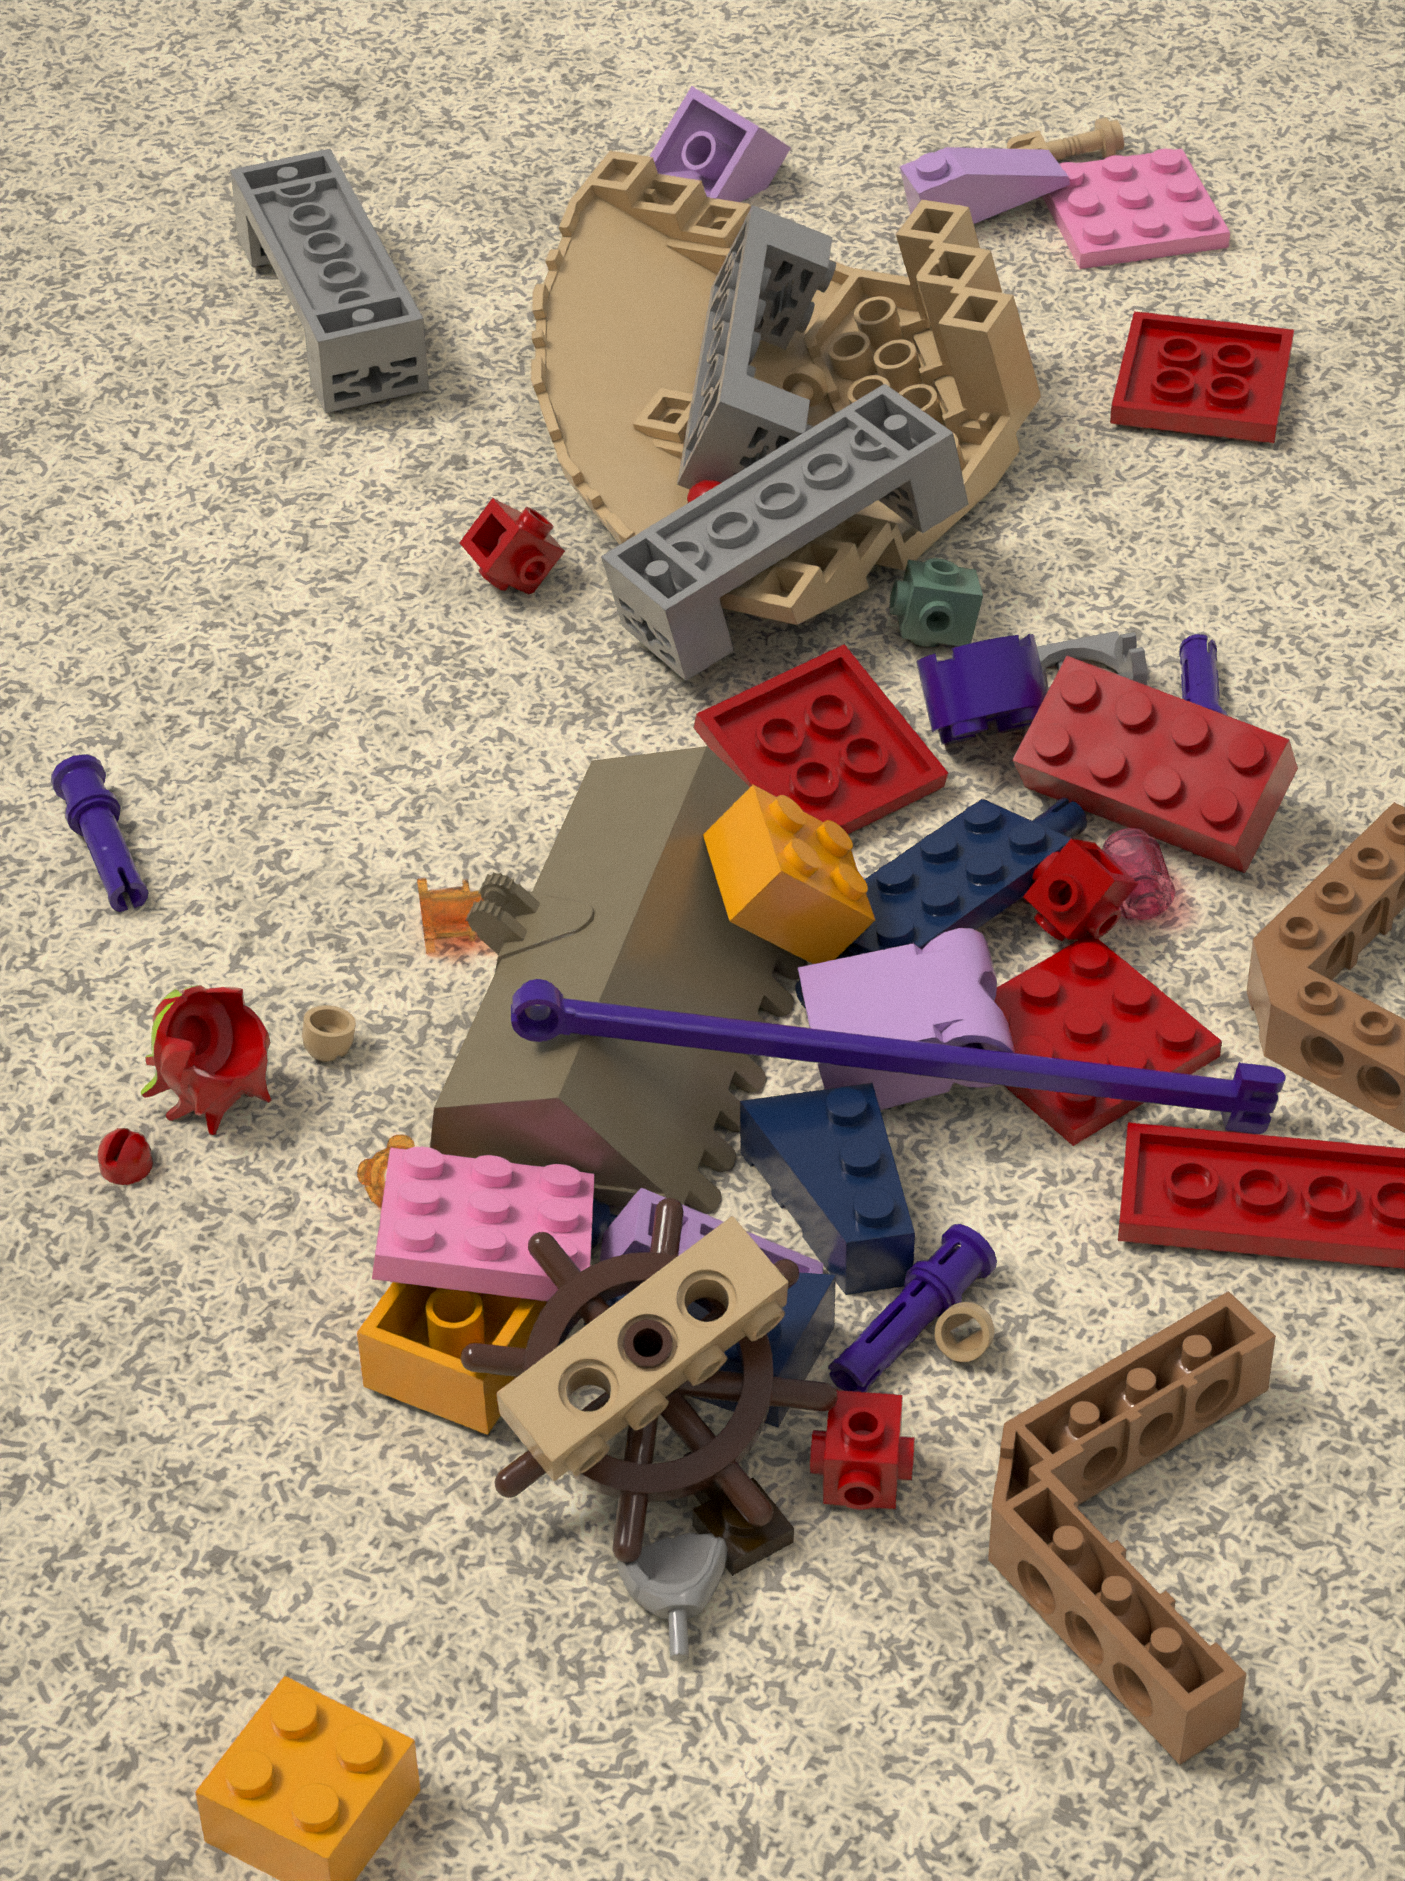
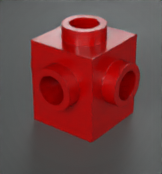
M494 498L491 499L459 542L480 567L478 571L481 576L490 584L502 591H506L509 586H512L528 595L536 591L565 552L550 535L554 527L543 515L527 506L520 512Z
M1070 839L1060 852L1050 854L1038 865L1032 876L1035 883L1023 897L1038 911L1034 916L1035 921L1054 938L1060 941H1064L1066 938L1080 940L1090 934L1095 939H1098L1108 933L1118 922L1122 914L1119 907L1137 887L1138 883L1095 842Z
M836 1390L838 1399L836 1405L828 1411L826 1431H812L810 1474L823 1475V1504L841 1505L857 1510L870 1508L896 1509L898 1480L912 1481L915 1437L901 1436L903 1395Z

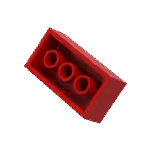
M1067 655L1012 760L1025 788L1056 800L1068 798L1069 803L1072 801L1076 802L1084 811L1242 873L1248 870L1298 770L1288 738Z

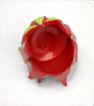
M202 985L185 987L182 991L174 989L156 1007L153 1014L151 1032L152 1054L145 1057L146 1065L155 1066L156 1073L153 1079L141 1090V1096L144 1098L152 1097L172 1089L178 1095L179 1101L166 1113V1118L169 1121L178 1119L192 1111H195V1114L198 1116H202L205 1113L208 1132L210 1135H216L224 1113L242 1095L248 1097L255 1096L268 1103L272 1101L265 1079L268 1062L267 1052L271 1043L269 1034L260 1017L251 1008L246 1006L242 988L218 987L206 989Z

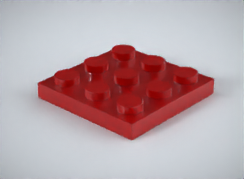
M1134 311L1112 400L1110 424L1275 443L1293 347L1294 329Z
M845 644L696 713L693 728L701 739L749 787L755 785L775 797L784 795L793 800L803 812L822 822L826 820L833 821L843 828L847 834L943 788L949 774Z
M1090 934L997 987L994 1002L1002 1010L1008 1022L1015 1053L1190 1075L1221 1055V1039L1102 941L1095 939ZM1005 1086L1072 1146H1075L1144 1104V1102Z

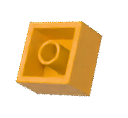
M752 785L703 834L729 921L812 964L835 960L875 921L866 894L868 886L857 869L851 851L853 843L849 835L835 822L830 820L822 822L803 812L790 798L784 795L775 797Z
M392 1282L357 1331L363 1387L488 1435L501 1416L496 1393L517 1377L471 1372L462 1365L460 1359L461 1352L470 1343L527 1348L533 1326L548 1301Z
M284 1676L195 1791L204 1841L280 1881H355L420 1792L415 1740Z

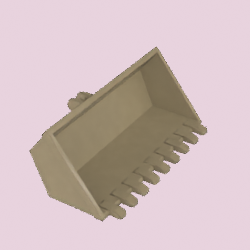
M708 746L591 761L533 891H526L520 884L514 883V879L509 878L508 875H502L501 872L499 874L495 872L492 875L487 874L478 892L484 901L480 899L479 902H474L466 921H468L472 929L471 931H475L477 937L498 955L496 970L435 1104L430 1148L445 1155L468 1158L492 1155L502 1157L515 1164L539 1167L563 1164L571 1166L579 1172L594 1173L593 1197L611 1206L625 1207L637 1191L643 1188L665 1198H674L682 1205L686 1202L703 1213H709L718 1208L721 1200L720 1190L697 1169L700 1161L717 1172H725L733 1168L736 1152L733 1147L713 1130L715 1122L732 1132H740V1101L728 1091L730 1082L747 1093H755L763 1088L766 1075L746 1054L570 1033V1035L559 1034L551 1040L542 1042L528 1041L520 1037L513 1030L511 1024L512 996L524 983L534 979L551 982L563 994L564 998L764 1023L767 1022L757 1014L759 1007L776 1017L790 1014L794 999L771 976L772 972L775 970L790 980L800 979L798 967L807 966L808 964L806 960L729 921L703 834L750 787Z

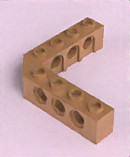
M1394 802L1253 938L1247 995L1251 1010L1255 1011L1259 1026V1040L1264 1057L1405 1133V1019L1332 981L1344 968L1351 970L1357 964L1358 954L1379 933L1386 935L1392 929L1393 919L1405 908V807Z
M1229 1291L1005 1422L991 1509L988 1560L1179 1765L1239 1727L1247 1674L1216 1642L1210 1646L1175 1610L1176 1600L1167 1591L1160 1594L1126 1559L1127 1550L1118 1540L1110 1543L1078 1510V1505L1268 1391L1276 1335Z

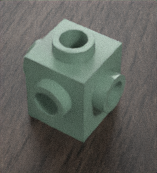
M931 558L925 562L908 560L903 580H895L893 583L889 602L890 614L897 616L901 637L925 647H937L940 644L955 646L970 644L983 599L976 569L958 567L955 563L940 558Z

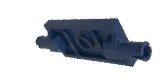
M983 798L969 806L965 811L925 836L914 846L864 879L868 886L866 894L875 921L836 959L913 943L922 950L931 940L944 932L958 928L977 930L1022 898L1035 883L1032 876L1038 865L1050 854L1060 852L1073 836L1080 834L1086 829L1087 818L1082 807L1074 801L1069 803L1068 798H1060L1049 809L1033 820H1029ZM799 980L795 985V991L801 1005L806 1009Z

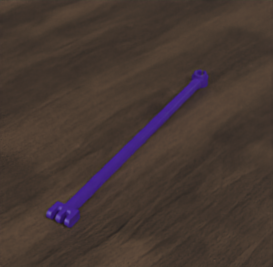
M542 979L529 980L524 983L512 996L511 1024L513 1030L520 1037L528 1041L542 1042L551 1040L559 1034L570 1035V1033L1219 1111L1222 1115L1225 1130L1252 1134H1263L1267 1131L1271 1122L1270 1113H1273L1278 1102L1277 1093L1282 1090L1286 1080L1285 1074L1276 1067L1240 1062L1236 1068L1233 1080L568 999L564 998L563 994L551 982Z

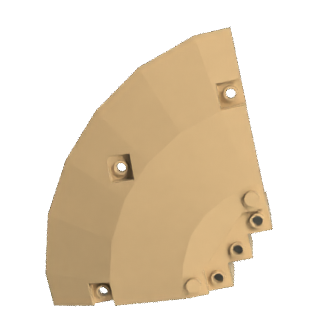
M609 151L570 199L559 225L562 235L557 249H550L545 260L549 270L543 284H536L534 287L532 312L536 319V330L532 331L535 359H531V382L565 478L616 541L622 544L688 503L687 495L689 489L677 485L711 287L748 215L751 204L707 197L701 180L658 174L653 157ZM921 200L896 233L908 277L854 269L836 262L835 272L827 290L824 293L817 290L811 300L815 303V307L804 333L795 331L786 350L760 340L756 354L750 364L756 367L755 379L783 390L784 379L792 368L803 363L814 364L821 368L826 375L828 389L823 401L819 405L809 407L807 424L816 426L883 384L888 385L953 432L969 505L926 532L921 533L877 500L841 522L835 528L828 530L791 553L788 557L744 582L738 588L720 597L719 600L722 608L798 625L867 590L869 585L866 576L875 564L906 570L908 560L919 558L995 488L1019 453L1020 447L1016 432L1041 398L1014 295L1002 293L991 250L980 249L969 207Z

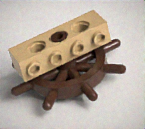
M665 1198L656 1206L650 1252L615 1256L600 1261L583 1271L576 1266L552 1235L547 1232H538L532 1235L528 1241V1251L555 1284L558 1291L549 1299L540 1312L530 1334L527 1348L470 1343L464 1347L460 1357L464 1368L471 1372L517 1377L496 1394L500 1415L528 1451L497 1474L494 1482L496 1491L505 1498H513L546 1473L554 1482L567 1472L585 1486L604 1495L617 1498L618 1507L612 1550L616 1559L623 1563L634 1562L641 1555L648 1502H664L684 1498L698 1493L715 1483L749 1524L760 1527L769 1523L773 1516V1507L739 1463L746 1457L757 1441L764 1427L770 1406L825 1412L831 1410L836 1405L838 1399L836 1389L829 1383L773 1376L772 1352L767 1333L785 1315L782 1308L787 1304L788 1289L796 1284L799 1279L798 1266L789 1259H781L773 1264L733 1215L679 1255L684 1210L682 1204L674 1198ZM627 1294L625 1297H623L621 1300H619L611 1307L606 1302L610 1299ZM694 1302L710 1313L702 1319L696 1320L686 1309ZM580 1319H583L587 1325L565 1341L573 1327ZM734 1344L740 1356L743 1373L719 1370L727 1360L724 1352ZM582 1386H598L605 1390L602 1395L582 1410L575 1408L569 1402L572 1393ZM683 1396L738 1402V1405L726 1426L715 1436ZM659 1415L663 1417L692 1454L673 1461L653 1463ZM628 1426L624 1460L607 1455L606 1453L610 1447L606 1442Z

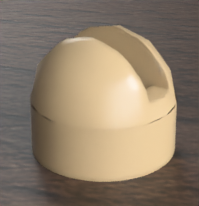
M322 1005L311 1008L305 1013L303 1019L302 1038L304 1048L312 1058L322 1062H330L335 1060L338 1055L341 1057L346 1055L354 1041L355 1018L347 1010L336 1006Z
M970 1302L952 1305L939 1317L935 1325V1340L939 1349L948 1358L959 1362H969L980 1357L990 1347L994 1338V1324L991 1315L982 1306ZM974 1318L981 1328L957 1342L951 1330Z

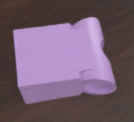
M958 928L944 932L931 940L922 950L913 943L798 967L810 1028L1015 1053L1008 1022L1002 1010L994 1002L997 991V978L988 943L983 934L974 929ZM817 1063L824 1089L873 1083L880 1110L949 1092L953 1083L977 1088L995 1086V1084Z

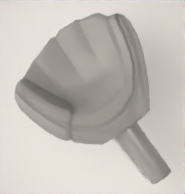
M686 1533L675 1538L667 1537L642 1547L641 1555L636 1561L623 1563L618 1560L617 1562L621 1579L635 1603L662 1619H669L670 1659L673 1661H685L689 1658L687 1618L697 1616L702 1612L716 1591L724 1570L728 1551L727 1543L723 1538H715L711 1533Z

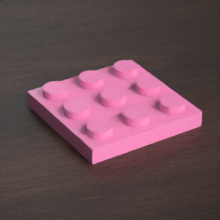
M1164 148L1147 154L1132 156L1113 155L1104 160L1083 163H1060V166L1069 176L1070 185L1042 196L1079 269L1229 248L1230 231L1183 149L1173 150Z
M412 1147L407 1150L390 1148L372 1279L549 1301L558 1291V1288L530 1255L528 1241L535 1233L547 1232L554 1237L581 1271L590 1267L594 1173L579 1172L575 1168L563 1164H551L545 1167L515 1164L502 1157L492 1155L477 1158L445 1155L429 1147Z

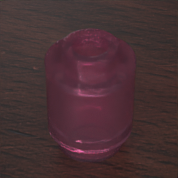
M1137 828L1122 829L1109 836L1102 850L1138 883L1137 887L1119 907L1122 911L1121 916L1126 919L1148 920L1163 913L1175 898V887L1158 842L1145 831Z

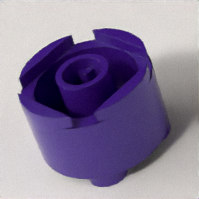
M1028 634L1021 640H1019V635H1011L952 648L953 659L937 662L936 653L916 661L931 731L933 734H939L941 745L976 738V733L989 730L988 725L997 724L998 733L1030 727L1047 694L1034 634Z

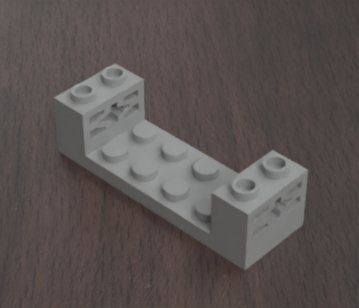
M331 148L231 169L238 240L252 267L266 264L272 265L305 330L310 384L324 412L330 413L429 390L424 318Z
M754 205L751 206L711 287L677 485L690 489L702 480H715L722 483L814 427L807 424L810 400L755 379L756 367L750 364L756 354L760 340L786 350L795 331L804 333L815 307V303L811 300L817 290L823 293L827 290L835 272L836 262L830 260L831 236Z
M883 384L602 555V562L622 627L687 681L734 651L719 600L720 597L731 590L738 588L744 582L788 557L791 553L828 530L835 528L841 522L877 500L921 533L926 532L969 505L953 432L888 385Z

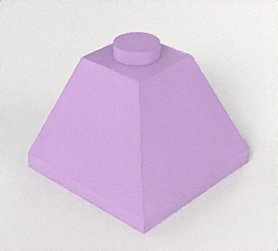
M691 86L649 157H653L658 174L701 180L705 192L710 198L742 202L768 188L791 147Z

